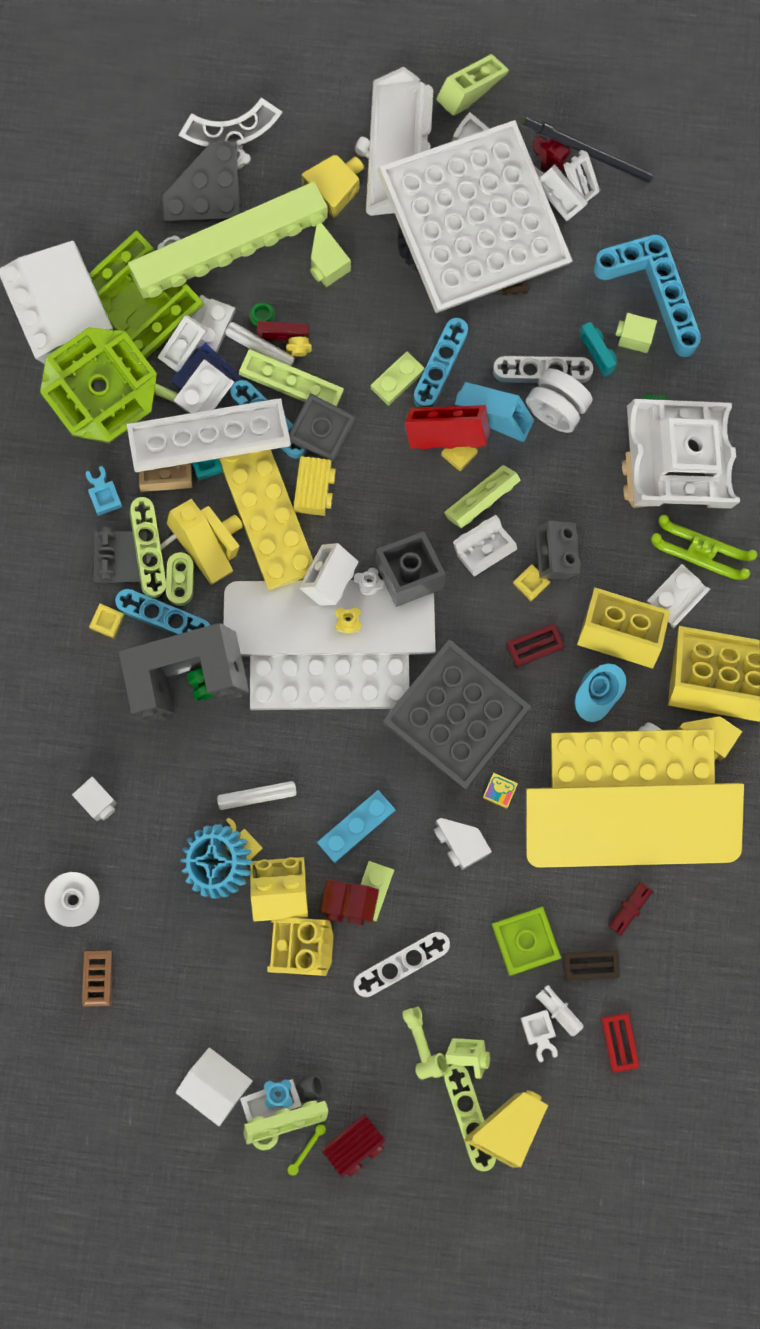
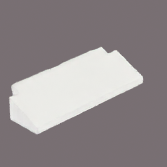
M401 67L373 81L366 213L371 216L394 213L377 171L379 166L430 149V143L427 142V138L431 132L433 88L420 82V78L405 67Z

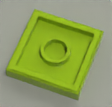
M543 906L491 924L509 976L561 959Z

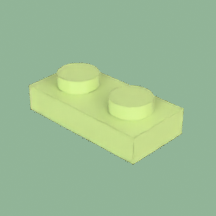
M406 352L371 384V390L389 406L423 374L425 368Z
M369 861L361 885L379 889L373 921L377 922L394 869Z

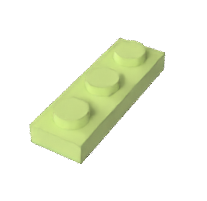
M502 465L444 513L448 520L462 528L471 523L482 511L491 507L498 498L509 492L521 480L516 472Z
M309 1101L304 1103L301 1108L295 1110L289 1108L279 1110L275 1113V1116L252 1118L244 1125L246 1144L326 1121L328 1116L326 1102L317 1103V1101Z

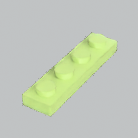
M250 349L239 370L240 376L303 402H306L311 393L337 406L344 391L342 387Z

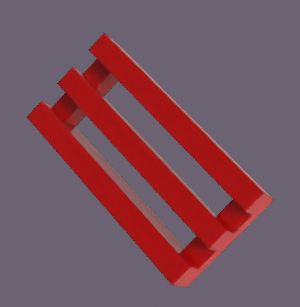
M629 1013L601 1018L611 1072L616 1073L640 1068ZM618 1020H623L632 1064H627ZM608 1022L613 1023L621 1066H617Z

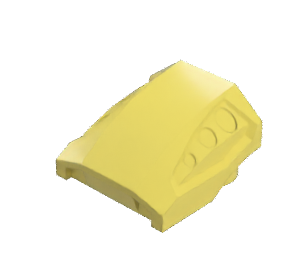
M303 918L271 920L274 924L271 961L267 972L326 976L332 963L334 935L330 921Z

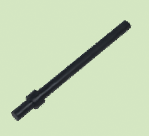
M523 116L521 119V126L536 132L537 136L545 140L550 138L578 152L584 150L588 153L589 157L644 182L650 183L653 178L652 173L553 129V125L545 121L540 123L527 116Z

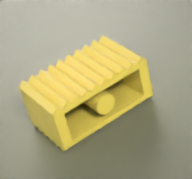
M300 457L294 500V511L296 513L325 516L326 508L331 509L333 493H328L329 484L335 483L336 469L332 468L331 460Z

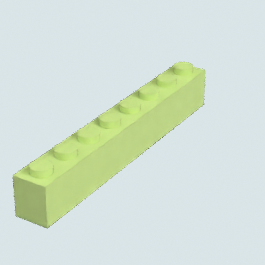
M315 182L309 183L128 262L131 276L143 299L156 297L163 290L170 287H179L188 279L195 276L202 277L213 268L227 266L238 257L250 256L263 246H272L279 239L286 236H295L304 228L311 225L317 226L320 222L323 223L328 218V207Z

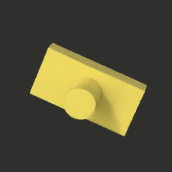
M209 506L200 510L207 519L228 561L236 557L240 546L232 537V534L243 528L240 519L233 515L221 522Z

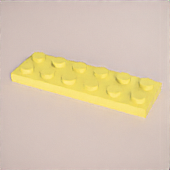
M271 450L218 458L268 591L304 579L313 562V558Z

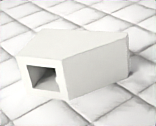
M443 818L436 820L437 828L434 829V832L441 843H447L451 850L447 854L455 867L459 865L464 870L491 854L492 851L478 828Z

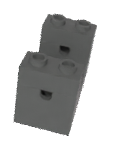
M221 623L118 651L131 714L140 716L142 719H149L151 722L166 720V715L175 713L167 677L202 668L207 693L217 696L218 699L222 698L226 702L240 700L242 698L241 695L249 693L236 631Z

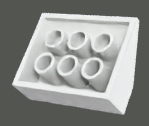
M74 241L19 257L0 268L2 283L34 357L38 361L45 364L48 355L88 327L113 330Z

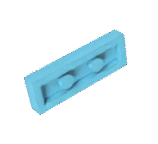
M377 790L320 839L317 844L336 863L396 810L381 792Z

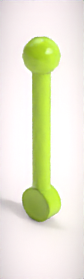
M319 1124L316 1126L315 1134L296 1162L288 1167L290 1175L295 1176L298 1174L299 1166L319 1136L325 1134L326 1127Z

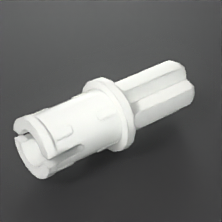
M549 985L536 995V998L552 1014L551 1018L555 1017L571 1036H575L582 1030L583 1024L567 1007L568 1003L564 1004Z

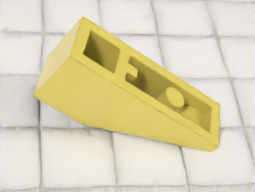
M192 498L169 512L167 525L209 583L213 585L233 573V569L207 519Z

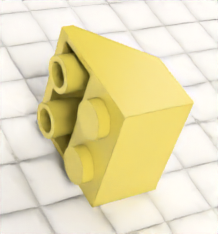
M304 857L252 861L254 863L250 865L253 921L308 917Z

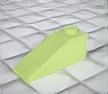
M491 54L448 76L436 100L446 111L454 116L469 108L500 81L509 70Z

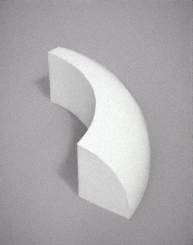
M260 98L258 103L249 112L229 121H210L191 113L179 136L203 146H208L211 142L236 141L237 145L255 139L268 130L279 118L282 111L263 98Z

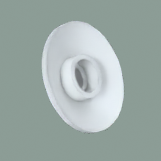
M68 872L59 875L49 884L45 893L47 913L56 923L66 927H77L87 923L97 912L100 901L99 891L95 883L88 876L78 872ZM73 895L78 897L76 905H70L69 898Z

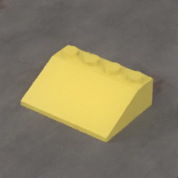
M679 626L669 686L668 706L760 722V640Z

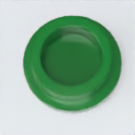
M258 303L250 311V320L256 327L257 321L274 322L275 311L267 303Z

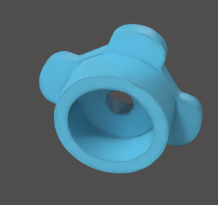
M283 1080L280 1083L267 1081L265 1083L264 1090L267 1091L265 1106L267 1108L273 1109L275 1106L288 1108L291 1106L292 1099L290 1098L289 1090L292 1085L290 1081ZM279 1091L281 1093V1096L276 1097V1092Z

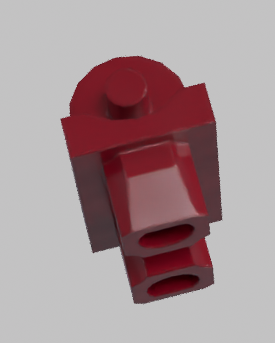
M538 136L533 141V151L541 157L540 171L545 173L555 164L564 174L566 171L563 165L567 162L570 163L566 159L569 157L571 149L550 138L545 140Z

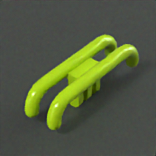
M663 514L659 517L658 523L664 530L687 539L691 543L688 550L664 541L659 533H655L651 536V543L657 549L731 579L745 580L750 576V571L746 568L742 570L734 569L712 559L719 552L741 561H753L757 558L755 550L744 551L677 525L669 521L667 515Z

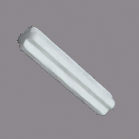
M234 322L227 326L226 335L255 352L292 367L294 363L292 355Z
M290 781L218 795L217 802L219 808L224 810L293 797L297 794L295 783Z

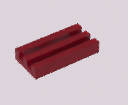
M257 321V334L264 340L288 341L292 337H306L309 339V324Z
M555 623L506 642V647L509 649L515 668L565 648ZM549 632L553 633V636L521 649L515 650L514 648L516 645ZM552 642H557V645L519 659L518 657Z

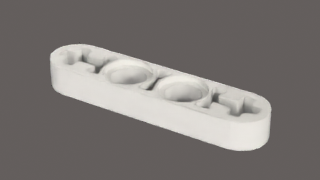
M502 356L494 363L493 375L500 382L538 383L544 371L551 365L557 364L561 366L566 374L568 370L567 365H571L570 376L580 383H586L592 376L593 364L590 360L583 357ZM503 364L507 365V369H510L507 374H503L501 370ZM516 364H520L519 375H515L516 370H513L516 368ZM527 364H533L537 368V373L531 376L527 375L523 371V367ZM581 365L584 370L588 371H585L584 375H579V371H575L578 369V366Z
M441 932L431 933L374 965L355 978V991L362 997H370L421 969L448 952L450 948L449 938ZM432 938L443 939L445 942L442 945L443 951L439 952L437 949L430 951L429 954L432 958L427 960L425 951L419 945L425 943V948L433 944ZM411 950L418 951L422 956L420 964L416 966H411L406 961V954ZM392 963L397 967L398 974L394 979H386L383 976L382 968L384 965ZM377 969L379 978L385 984L379 987L377 981L371 985L372 991L368 993L365 989L360 991L358 988L361 985L360 979L363 977L367 980L374 978L375 976L371 972Z

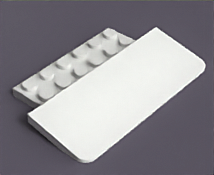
M349 580L343 591L342 598L336 605L320 606L299 588L302 581H295L269 591L265 581H235L225 588L224 626L236 631L241 656H250V710L392 709L409 688V654L436 653L434 593L396 607L385 583L383 589L378 590L375 594L364 595L359 590V584L354 580ZM340 607L343 609L359 608L361 610V615L359 616V622L362 624L361 629L352 633L337 631L335 628L338 622L335 616L336 609Z

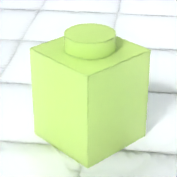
M627 313L625 321H619L616 336H620L618 346L648 353L657 320Z

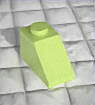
M320 222L316 226L311 254L312 268L310 271L317 282L322 281L328 287L351 271V260Z

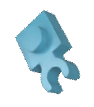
M102 466L99 467L101 472L99 478H92L90 472H86L88 482L95 486L88 489L98 516L122 507L113 481L105 483L107 474Z

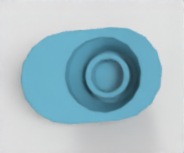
M607 663L591 669L584 675L581 686L575 696L576 711L582 719L595 722L601 720L610 711L625 691L626 676L623 670L615 664Z

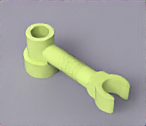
M415 1007L404 1010L403 1018L412 1030L421 1063L416 1065L417 1076L423 1080L432 1076L438 1078L447 1075L449 1064L446 1062L445 1055L438 1053L431 1056L422 1028L421 1009Z

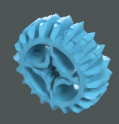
M215 824L213 828L212 826H205L203 831L197 830L194 832L195 838L187 839L190 847L182 849L187 853V857L180 860L182 863H186L187 866L181 872L189 873L185 882L194 883L192 890H201V895L204 897L209 895L211 898H219L220 895L228 897L230 892H238V885L246 884L243 876L251 874L246 869V866L254 863L252 860H247V855H250L252 852L250 849H244L248 841L240 839L241 833L238 831L232 832L230 826L223 828L219 824ZM208 845L206 854L202 856L205 847ZM226 845L230 849L232 857L228 855ZM209 860H224L225 863L215 864V862H209ZM201 866H203L206 869L207 877L205 876ZM232 866L229 875L223 880L226 870Z

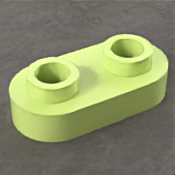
M179 552L173 554L167 562L166 595L172 604L183 606L188 604L193 597L194 564L189 555ZM184 564L186 568L180 572L176 570L177 566ZM182 589L185 591V594L182 597H177L175 595L177 590Z

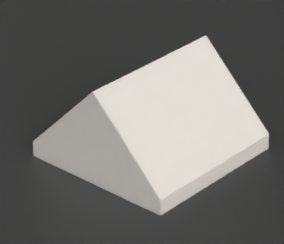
M209 1047L190 1069L175 1093L216 1125L220 1126L253 1080Z

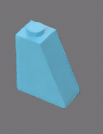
M465 382L462 390L456 396V406L486 405L491 429L518 441H525L534 419L518 395Z

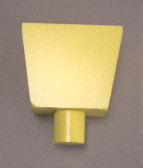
M333 155L302 174V186L315 182L328 207V213L334 219L358 192L359 178L357 174L364 169V166L355 156L345 164L337 155Z

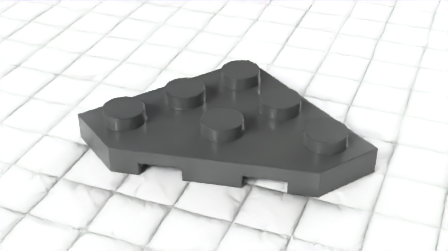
M236 141L211 142L164 193L163 208L165 222L227 220L240 214Z

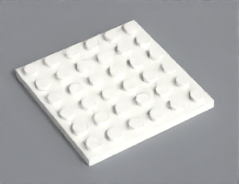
M515 120L379 166L377 169L435 313L566 266L572 262Z

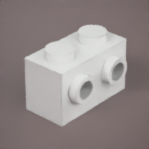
M338 543L323 544L299 588L320 606L336 605L342 598L348 581L353 577L354 570L359 561Z

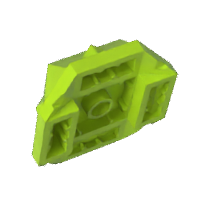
M88 327L46 357L40 394L72 436L111 443L127 431V424L140 422L151 414L157 373L125 331ZM95 381H103L106 384V389L102 392H95L91 387Z

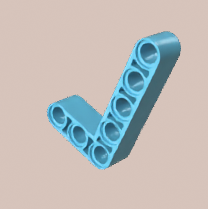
M651 235L601 250L597 255L593 268L596 277L602 280H609L645 269L676 354L681 357L693 355L700 343L701 336L665 238L660 235ZM649 248H656L659 253H652ZM625 255H632L635 257V260H628ZM601 262H609L612 266L604 267ZM657 271H665L667 276H661ZM672 293L676 298L669 299L665 294ZM680 316L684 319V322H678L673 317ZM682 339H689L693 344L685 345Z

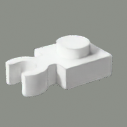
M544 1010L520 1018L528 1044L537 1043V1060L539 1062L544 1061L542 1051L546 1048L551 1051L553 1058L557 1057V1049L548 1040L556 1036L548 1011Z

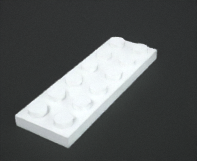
M281 398L127 424L135 472L291 446Z

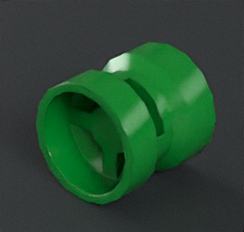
M202 668L186 675L189 684L194 688L192 694L195 701H203L214 697V695L207 693Z

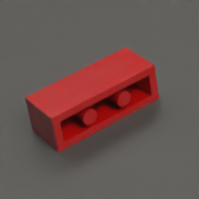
M486 405L410 408L405 420L410 449L420 448L427 450L443 447L447 449L455 447L478 448L486 446L491 432Z

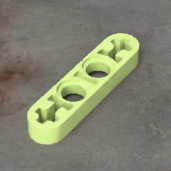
M139 497L130 506V519L141 589L146 596L158 598L165 591L166 578L155 510L150 499ZM140 504L143 505L144 509H148L145 513V522L140 523L141 513L135 512ZM142 529H149L153 533V539L148 542L142 541L138 533ZM146 554L154 555L157 558V564L152 567L146 566L142 561L143 556ZM159 571V573L154 575L155 583L161 585L156 592L153 591L152 587H147L151 582L150 574L145 575L144 572L153 573Z
M451 1065L449 1066L448 1074L444 1075V1081L463 1139L465 1140L467 1126L474 1122L480 1125L484 1118L467 1069L464 1066ZM453 1069L464 1073V1077L460 1081L462 1087L469 1086V1091H461L455 1096L453 1095L452 1090L458 1089L455 1081H449V1076L452 1075ZM467 1095L472 1098L473 1107L470 1111L462 1112L459 1110L457 1102L461 1096ZM465 1142L470 1161L477 1170L488 1171L495 1165L496 1158L492 1156L487 1159L486 1166H483L481 1162L476 1163L475 1158L479 1157L478 1149L474 1148L471 1150L470 1144Z

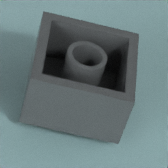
M424 531L376 549L375 565L396 607L444 589L446 573Z

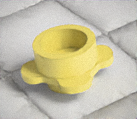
M292 337L288 340L286 352L294 357H303L307 353L312 352V346L306 337Z
M340 607L336 609L335 616L338 621L335 625L336 630L345 633L359 631L362 627V624L359 622L361 610L357 607L352 609Z

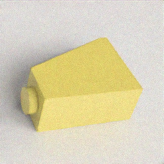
M527 1090L526 1093H516L468 1134L464 1142L512 1168L521 1167L548 1105L541 1101L542 1097L532 1091Z

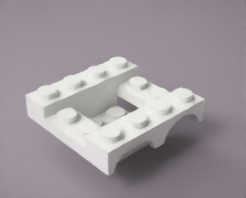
M634 399L627 405L634 506H660L663 503L703 504L707 505V508H733L740 503V497H736L731 482L736 449L730 445L727 435V422L732 403ZM689 440H693L698 444V452L692 451L689 448ZM668 472L705 473V476H680L665 474H667Z

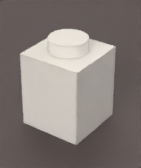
M93 777L72 794L96 821L107 819L115 811L114 806L117 802Z

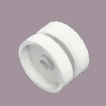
M547 369L538 381L539 387L531 390L525 403L533 415L543 423L561 432H572L580 420L579 414H584L587 411L593 398L585 386L575 378L560 370Z

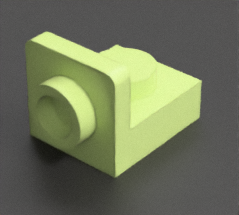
M452 1038L446 1052L447 1064L459 1066H474L475 1078L481 1079L484 1070L489 1068L490 1054L485 1050L484 1040Z

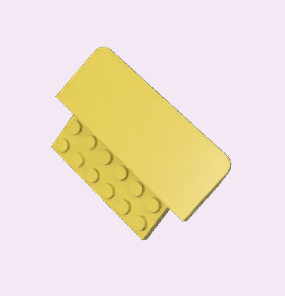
M714 729L551 733L552 788H526V856L531 865L542 868L730 863L737 860L741 855L744 784L715 783Z

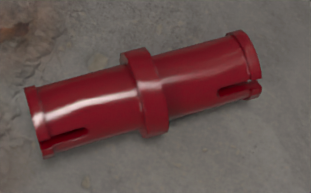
M638 882L626 901H622L620 904L622 906L611 923L608 924V927L622 936L634 917H639L641 914L639 910L653 891L643 883Z

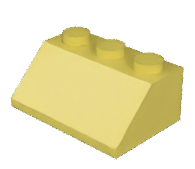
M594 587L577 645L653 669L662 650L670 611Z

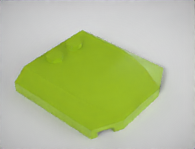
M136 230L94 268L89 275L113 327V331H125L143 356L147 358L174 333L185 315L192 317L205 304L185 283L179 287H170L163 290L156 297L142 298L131 276L128 262L155 250Z

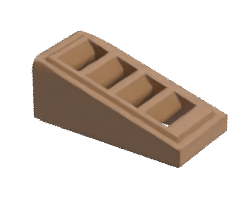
M84 951L82 1007L112 1006V951ZM91 959H106L105 964L91 965ZM91 970H105V975L91 976ZM90 981H105L104 986L90 987ZM90 992H104V997L90 998Z

